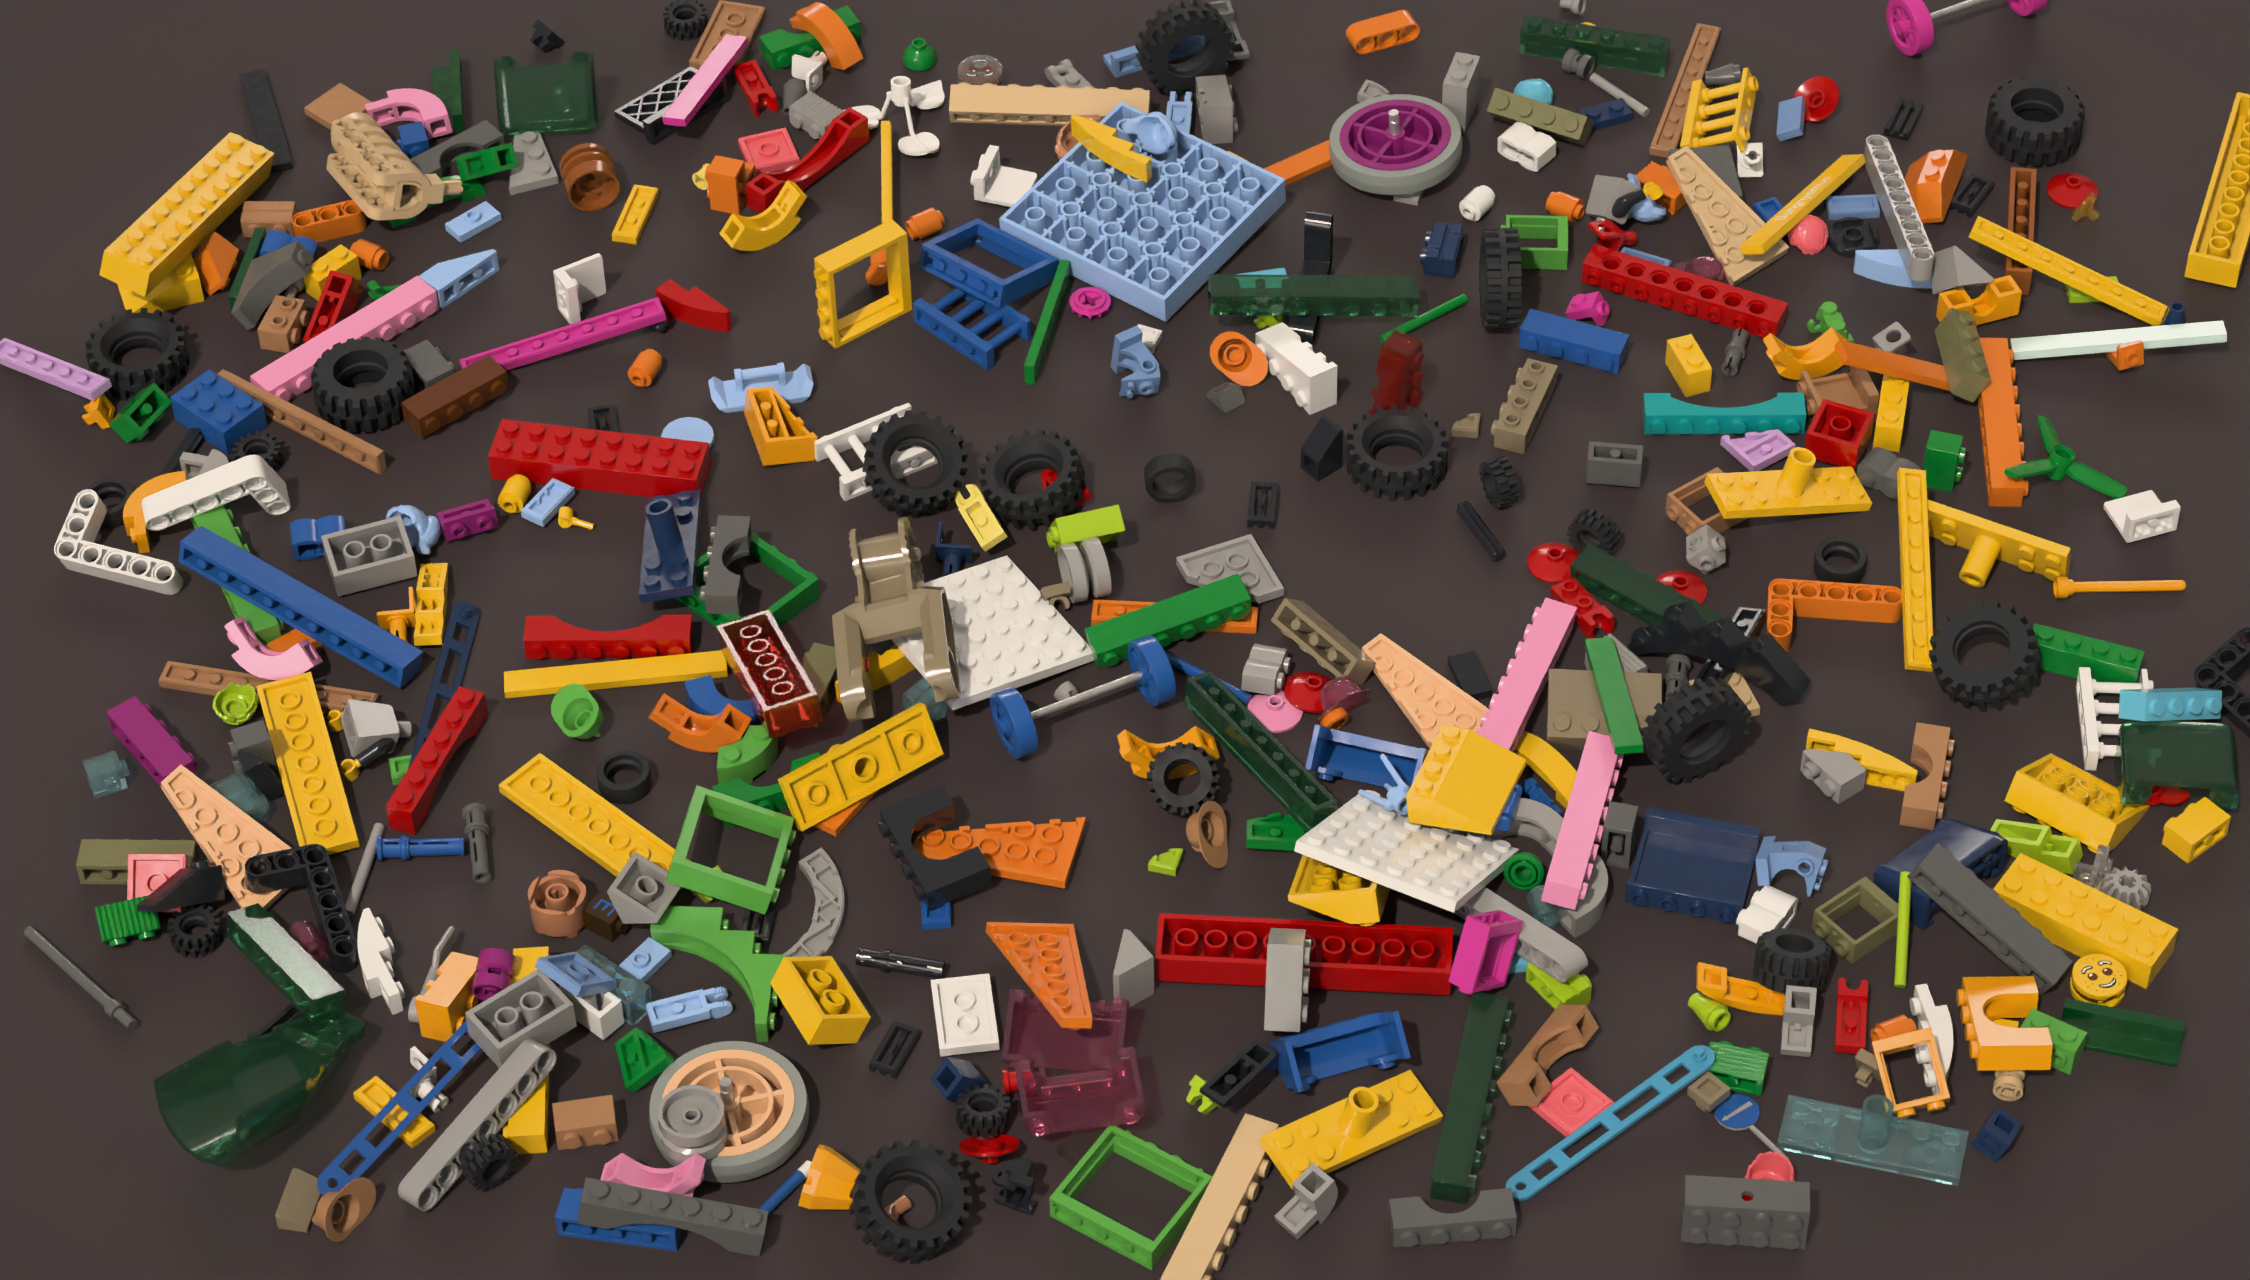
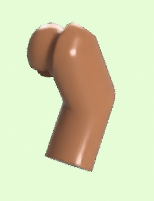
M902 1195L886 1206L884 1210L891 1219L899 1223L897 1221L898 1217L912 1208L909 1199Z

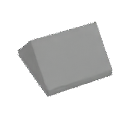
M1956 245L1934 253L1932 277L1930 278L1933 294L1962 287L1967 291L1990 283L1993 280L1992 276Z
M634 852L608 889L607 894L623 924L657 923L681 886L666 882L668 872L637 852Z
M1127 929L1123 931L1113 972L1114 1012L1119 1013L1154 994V956Z

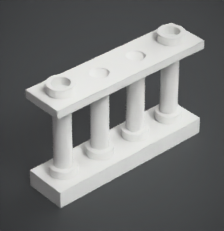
M909 403L894 407L887 412L814 441L816 461L818 462L829 457L840 473V495L844 501L873 489L871 485L866 486L864 482L866 472H862V468L851 471L839 453L853 448L864 463L866 448L862 443L870 440L872 433L877 431L882 421L885 423L889 422L891 415L897 413L899 418L904 417L905 411L911 410ZM911 445L912 447L901 452L896 450L893 453L890 467L895 477L901 479L937 464V459L930 451L923 447Z
M2079 667L2075 687L2085 770H2096L2098 759H2103V756L2146 757L2147 767L2150 766L2154 769L2156 760L2160 761L2161 744L2156 743L2154 721H2142V725L2101 724V721H2096L2098 714H2119V703H2099L2098 700H2094L2096 693L2120 694V690L2153 689V681L2148 680L2147 669H2141L2139 683L2096 682V679L2091 678L2090 667ZM2101 735L2144 736L2145 746L2104 745L2103 742H2099L2098 738Z

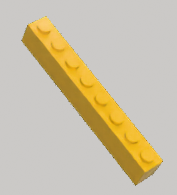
M548 946L513 949V955L516 957L517 962L514 976L512 977V984L537 970L535 964L538 958L550 956ZM549 1074L510 1117L508 1125L503 1126V1136L518 1154L548 1153Z

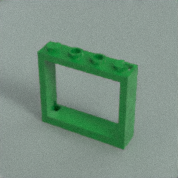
M752 532L753 536L749 554L795 585L796 588L750 622L739 615L707 614L705 602L700 601L701 588L697 586L704 580V567L709 566L710 563L707 561L706 552L697 561L695 594L675 598L748 651L820 598L819 580L816 575L803 569L794 559H789L783 555L775 546L763 541L755 532Z

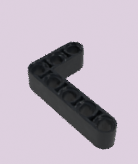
M1309 210L1306 212L1304 261L1288 327L1300 336L1301 343L1308 342L1314 345L1332 268L1333 213Z
M2244 627L2197 666L2193 675L2197 688L2222 690L2221 713L2250 738V716H2242L2250 712V695L2234 682L2250 668V646H2245L2247 643H2250V627ZM2227 661H2234L2233 663L2228 665L2224 664ZM2206 679H2213L2211 682L2208 683L2203 682ZM2229 695H2230V696H2233L2232 698H2230V699H2228V700H2224V699H2223L2224 697L2229 696Z
M310 844L250 857L245 863V887L247 890L258 894L305 884L331 967L339 973L353 971L357 965V942L326 848L319 844Z

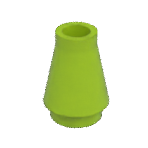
M1699 992L1694 993L1688 1000V1007L1695 1012L1708 1030L1719 1032L1729 1024L1731 1014L1728 1012L1727 1006L1709 999Z

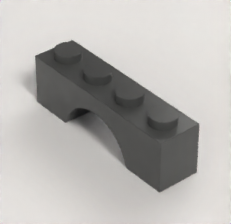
M485 120L410 160L423 174H437L439 178H442L448 168L457 164L455 157L504 145V137L500 131Z
M718 515L716 526L711 527V542H713V546H708L707 561L710 563L709 566L704 567V582H706V586H701L700 601L705 602L707 614L739 615L742 601L741 577L729 571L727 566L734 560L747 556L750 553L753 536L750 516Z
M1511 1188L1482 1190L1477 1201L1470 1208L1458 1213L1435 1211L1428 1207L1420 1196L1389 1199L1388 1219L1393 1247H1413L1415 1245L1444 1244L1455 1241L1471 1242L1477 1239L1488 1238L1503 1239L1516 1235L1517 1217Z

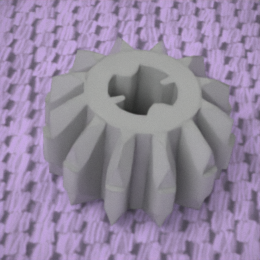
M2124 866L2122 871L2113 868L2110 874L2105 875L2100 891L2141 910V908H2146L2149 902L2151 884L2147 882V875H2138V869L2130 871Z

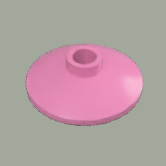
M1277 690L1275 695L1258 693L1250 700L1247 706V716L1251 724L1257 729L1268 733L1289 731L1296 727L1303 717V711L1295 708L1288 702L1284 695V690Z

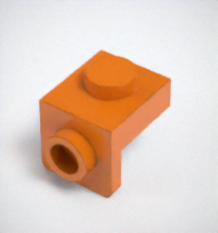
M2141 340L2118 345L2117 352H2106V356L2119 371L2143 365L2144 344Z

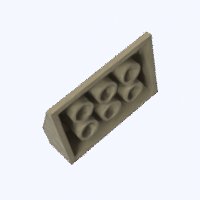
M1549 669L1546 742L1556 750L1583 751L1589 731L1609 736L1591 670ZM1623 672L1639 731L1641 732V728L1648 726L1645 721L1647 716L1655 714V705L1657 703L1662 704V674Z

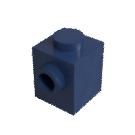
M946 1057L930 1078L941 1095L950 1102H955L957 1098L959 1099V1094L961 1092L965 1093L966 1088L969 1087L971 1090H974V1085H979L981 1088L985 1082V1079L970 1061Z

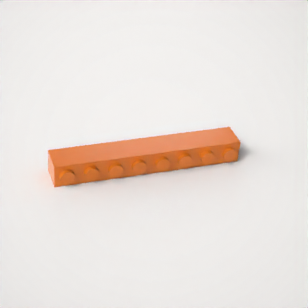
M1980 338L1991 378L1977 397L1989 507H2021L2023 496H2028V480L2011 478L2004 473L2008 467L2026 463V461H2021V458L2024 456V442H2019L2022 436V424L2017 423L2020 416V406L2015 404L2018 389L2017 386H2013L2016 375L2015 367H2011L2013 364V349L2008 347V338Z

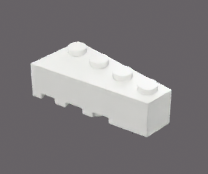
M1283 322L1255 333V345L1266 355L1270 373L1276 375L1281 381L1283 388L1295 397L1297 404L1303 407L1309 415L1337 404V365L1334 362H1325V355L1321 352L1315 354L1312 345L1308 342L1301 343L1300 336Z

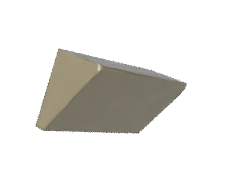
M297 1168L292 1169L275 1215L278 1229L308 1233L312 1217L321 1198V1194L317 1189V1177Z

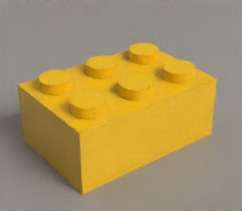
M832 956L784 957L770 982L808 1045L857 1043L871 1018Z

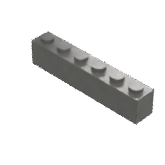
M1939 843L1924 855L1907 876L2019 976H2034L2039 994L2042 995L2050 989L2073 962L2062 949L2052 944L2043 936L2038 928L2033 927L2015 908L2010 907L2002 900L1995 890L1986 886L1976 877L1971 869L1961 864L1948 849L1943 848Z

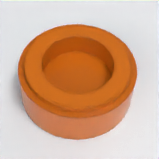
M1339 707L1329 712L1321 720L1320 724L1330 729L1339 730L1347 723L1349 715L1343 707Z

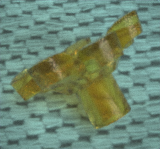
M2093 192L2080 204L2081 207H2076L2072 211V214H2074L2071 218L2072 220L2078 221L2081 217L2085 216L2093 222L2097 220L2100 214L2094 209V201L2097 199V196Z

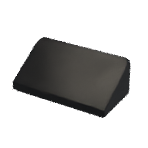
M243 750L238 751V757L244 772L268 800L273 801L285 794L282 782L263 760Z

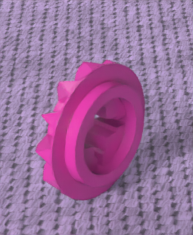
M1084 287L1071 295L1069 304L1072 313H1078L1079 318L1088 316L1089 319L1092 316L1101 318L1102 313H1108L1109 306H1111V298L1103 289Z

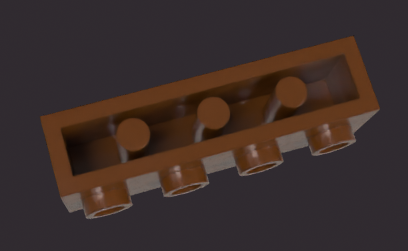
M487 355L401 402L404 421L423 438L509 391L507 371L490 355Z

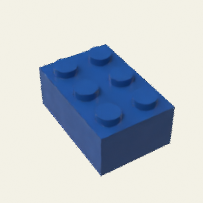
M210 369L170 397L175 420L189 430L191 428L200 429L204 440L228 456L232 453L235 441L239 442L238 438L241 436L247 438L246 434L250 432L253 436L255 431L261 432L268 427L263 404Z

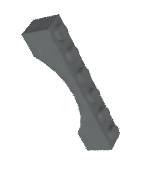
M586 1177L577 1224L604 1229L631 1224L672 1226L705 1236L730 1252L759 1257L768 1211Z

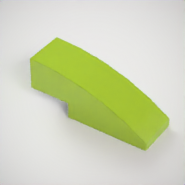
M1996 819L1990 829L2008 840L2006 854L2017 858L2022 853L2061 873L2073 875L2083 857L2079 838L2052 835L2050 826Z

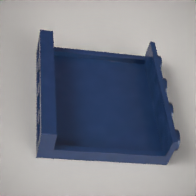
M1647 807L1644 827L1630 880H1627L1625 902L1736 924L1740 911L1744 909L1759 848L1761 828Z

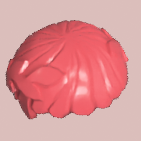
M1807 215L1787 233L1789 244L1797 246L1805 255L1808 253L1810 255L1820 253V251L1824 250L1828 241L1826 224L1822 219L1813 215Z
M1772 1151L1758 1154L1756 1159L1749 1165L1745 1175L1746 1179L1795 1181L1791 1162L1786 1156L1777 1152L1773 1153Z

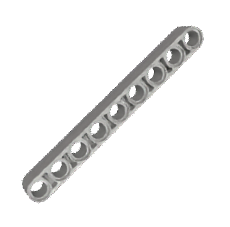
M1870 135L1866 138L1864 152L1866 162L1864 165L1907 274L1912 280L1928 281L1932 277L1934 251L1889 140L1881 135Z

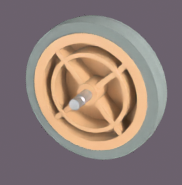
M722 1041L693 1049L676 1059L675 1062L663 1071L651 1094L649 1108L650 1128L659 1151L674 1167L682 1162H678L667 1155L661 1144L658 1107L662 1098L670 1091L684 1085L708 1087L719 1094L724 1103L727 1142L717 1156L705 1162L703 1169L704 1181L731 1183L746 1181L767 1174L792 1156L801 1144L808 1126V1094L798 1070L780 1053L756 1043Z

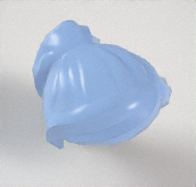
M1161 112L1141 114L1122 123V130L1125 133L1137 135L1138 140L1143 145V150L1156 155L1167 152L1177 139L1176 126L1169 117Z
M1628 173V181L1640 186L1638 177ZM1647 195L1645 200L1632 207L1628 218L1632 217L1641 222L1660 220L1666 215V208L1657 205L1655 200H1650Z
M411 505L392 507L387 512L386 519L401 515L411 548L416 547L419 554H430V549L438 542L441 534L439 520L435 516H426L423 511Z

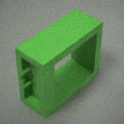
M1506 215V225H1501L1500 228H1517L1520 238L1556 239V248L1521 247V269L1567 270L1568 216Z

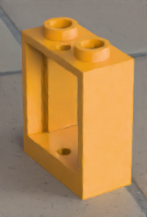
M1931 1027L1872 1042V1049L1890 1116L1897 1115L1898 1119H1903L1916 1115L1915 1110L1927 1107L1928 1112L1946 1107L1945 1103L1950 1102V1095ZM1927 1045L1940 1094L1896 1104L1883 1056Z

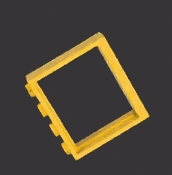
M893 219L814 258V277L817 286L815 294L818 299L817 314L820 320L819 334L823 340L826 339L835 349L912 310L907 233ZM885 249L889 295L837 320L834 274Z

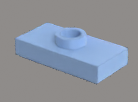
M485 201L445 223V229L462 243L501 221V213Z
M552 478L521 510L522 518L544 527L559 512V509L575 495L574 487Z
M648 937L610 975L616 980L618 985L634 994L672 957L671 950Z

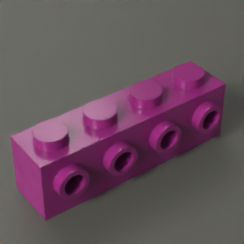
M134 696L106 711L111 731L160 787L161 782L180 764L196 775L195 768L197 767V762L190 752L185 753L176 736L171 737L164 722L162 720L157 721L154 718V714L148 704H142Z

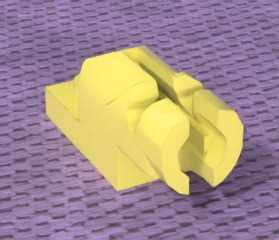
M968 484L965 486L971 496L968 499H964L958 490L954 499L964 520L980 546L986 552L1008 536L978 486Z

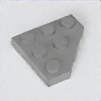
M1252 534L1176 557V566L1188 584L1201 587L1238 573L1252 602L1262 603L1284 596L1283 585Z

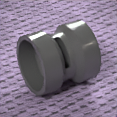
M1570 48L1563 58L1562 70L1567 73L1574 72L1577 77L1586 80L1594 69L1595 57L1589 54L1582 55L1579 50Z

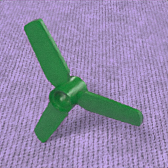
M2038 415L2036 420L2044 446L2049 453L2048 458L2008 467L2004 471L2011 478L2045 474L2057 481H2062L2066 475H2069L2073 480L2114 499L2123 498L2128 489L2125 485L2099 471L2074 461L2076 457L2074 451L2067 446L2061 445L2052 422L2041 415Z

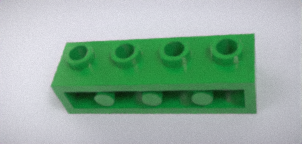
M2034 624L2033 629L2041 649L2039 655L2042 660L2041 667L2036 668L2077 679L2079 667H2090L2091 678L2096 679V682L2138 683L2145 651L2049 626Z

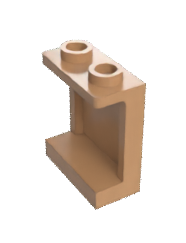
M1850 366V372L1816 379H1810L1807 371H1801L1800 381L1796 385L1797 393H1804L1807 414L1812 415L1813 419L1823 399L1877 414L1879 393L1867 370Z

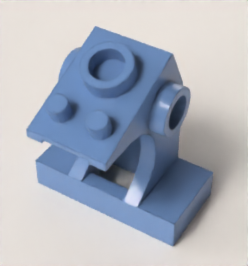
M1137 325L1115 335L1110 366L1116 374L1126 369L1134 372L1121 379L1122 384L1119 395L1127 396L1128 398H1132L1134 395L1158 393L1160 383L1159 363L1142 342L1143 332Z
M1765 836L1755 859L1758 886H1770L1772 879L1779 871L1792 869L1804 877L1807 897H1810L1813 889L1819 891L1823 878L1818 877V875L1824 876L1829 861L1823 859L1826 848L1809 841L1776 842V836ZM1801 863H1803L1807 867V869H1804L1801 866Z

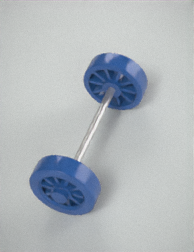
M1146 635L1129 642L1127 656L1132 674L1030 712L1021 694L1013 687L992 693L990 697V711L993 723L1009 755L1015 759H1020L1037 751L1038 737L1033 720L1135 682L1139 692L1151 706L1156 707L1172 701L1176 695L1175 677L1169 659L1158 640L1151 635Z

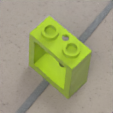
M1119 504L1056 518L1048 528L1049 532H1046V539L1049 548H1053L1055 554H1057L1059 545L1074 543L1080 548L1082 540L1098 537L1101 544L1117 541L1125 532Z

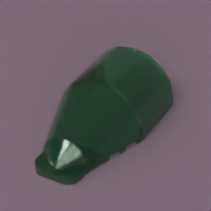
M323 1008L306 1017L274 1026L271 1033L258 1036L254 1032L247 1035V1040L232 1044L230 1040L221 1042L154 1079V1087L158 1107L170 1133L182 1148L196 1159L218 1166L237 1158L299 1121L349 1056L350 1045L358 1042L365 1036L364 1021L336 1008Z

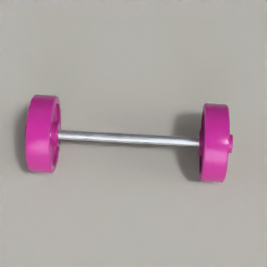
M1889 0L1886 8L1888 30L1897 48L1907 56H1914L1931 48L1934 40L1932 20L1990 0H1967L1929 13L1923 0ZM2048 0L2006 1L2015 13L2025 17L2042 11L2046 7Z

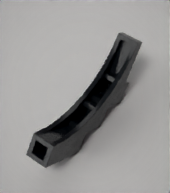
M1689 601L1669 606L1663 613V619L1658 620L1651 626L1636 629L1632 633L1631 641L1627 647L1636 656L1647 653L1673 652L1709 659L1747 677L1765 690L1780 706L1800 700L1811 681L1770 633L1748 639L1730 617L1719 621L1713 620L1708 624Z

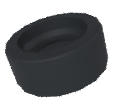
M1160 454L1152 458L1144 468L1146 491L1156 501L1164 503L1178 502L1192 494L1196 487L1194 465L1189 458L1182 454ZM1167 472H1177L1184 475L1181 480L1174 483L1165 484L1155 480L1158 476Z
M104 478L88 486L87 489L95 491L101 500L109 497L124 499L119 505L106 508V515L101 527L111 528L124 524V506L133 493L130 484L122 479Z
M1846 537L1826 539L1815 550L1814 573L1820 581L1857 584L1865 575L1867 553L1863 546L1855 540ZM1834 556H1842L1852 560L1855 565L1849 568H1836L1830 566L1824 560Z
M618 750L604 757L597 766L598 788L602 796L610 802L618 804H628L643 798L649 792L652 782L650 765L646 757L631 750ZM620 770H633L641 774L639 778L628 784H616L608 780L613 773Z

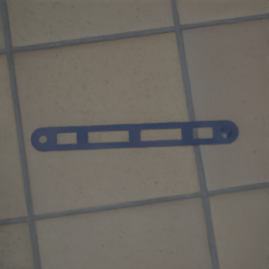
M458 602L452 609L408 769L420 751L423 741H426L432 731L427 726L436 695L448 700L449 703L461 685L479 619L477 608L469 602ZM456 624L468 629L464 643L452 638ZM448 651L461 655L452 687L440 683Z

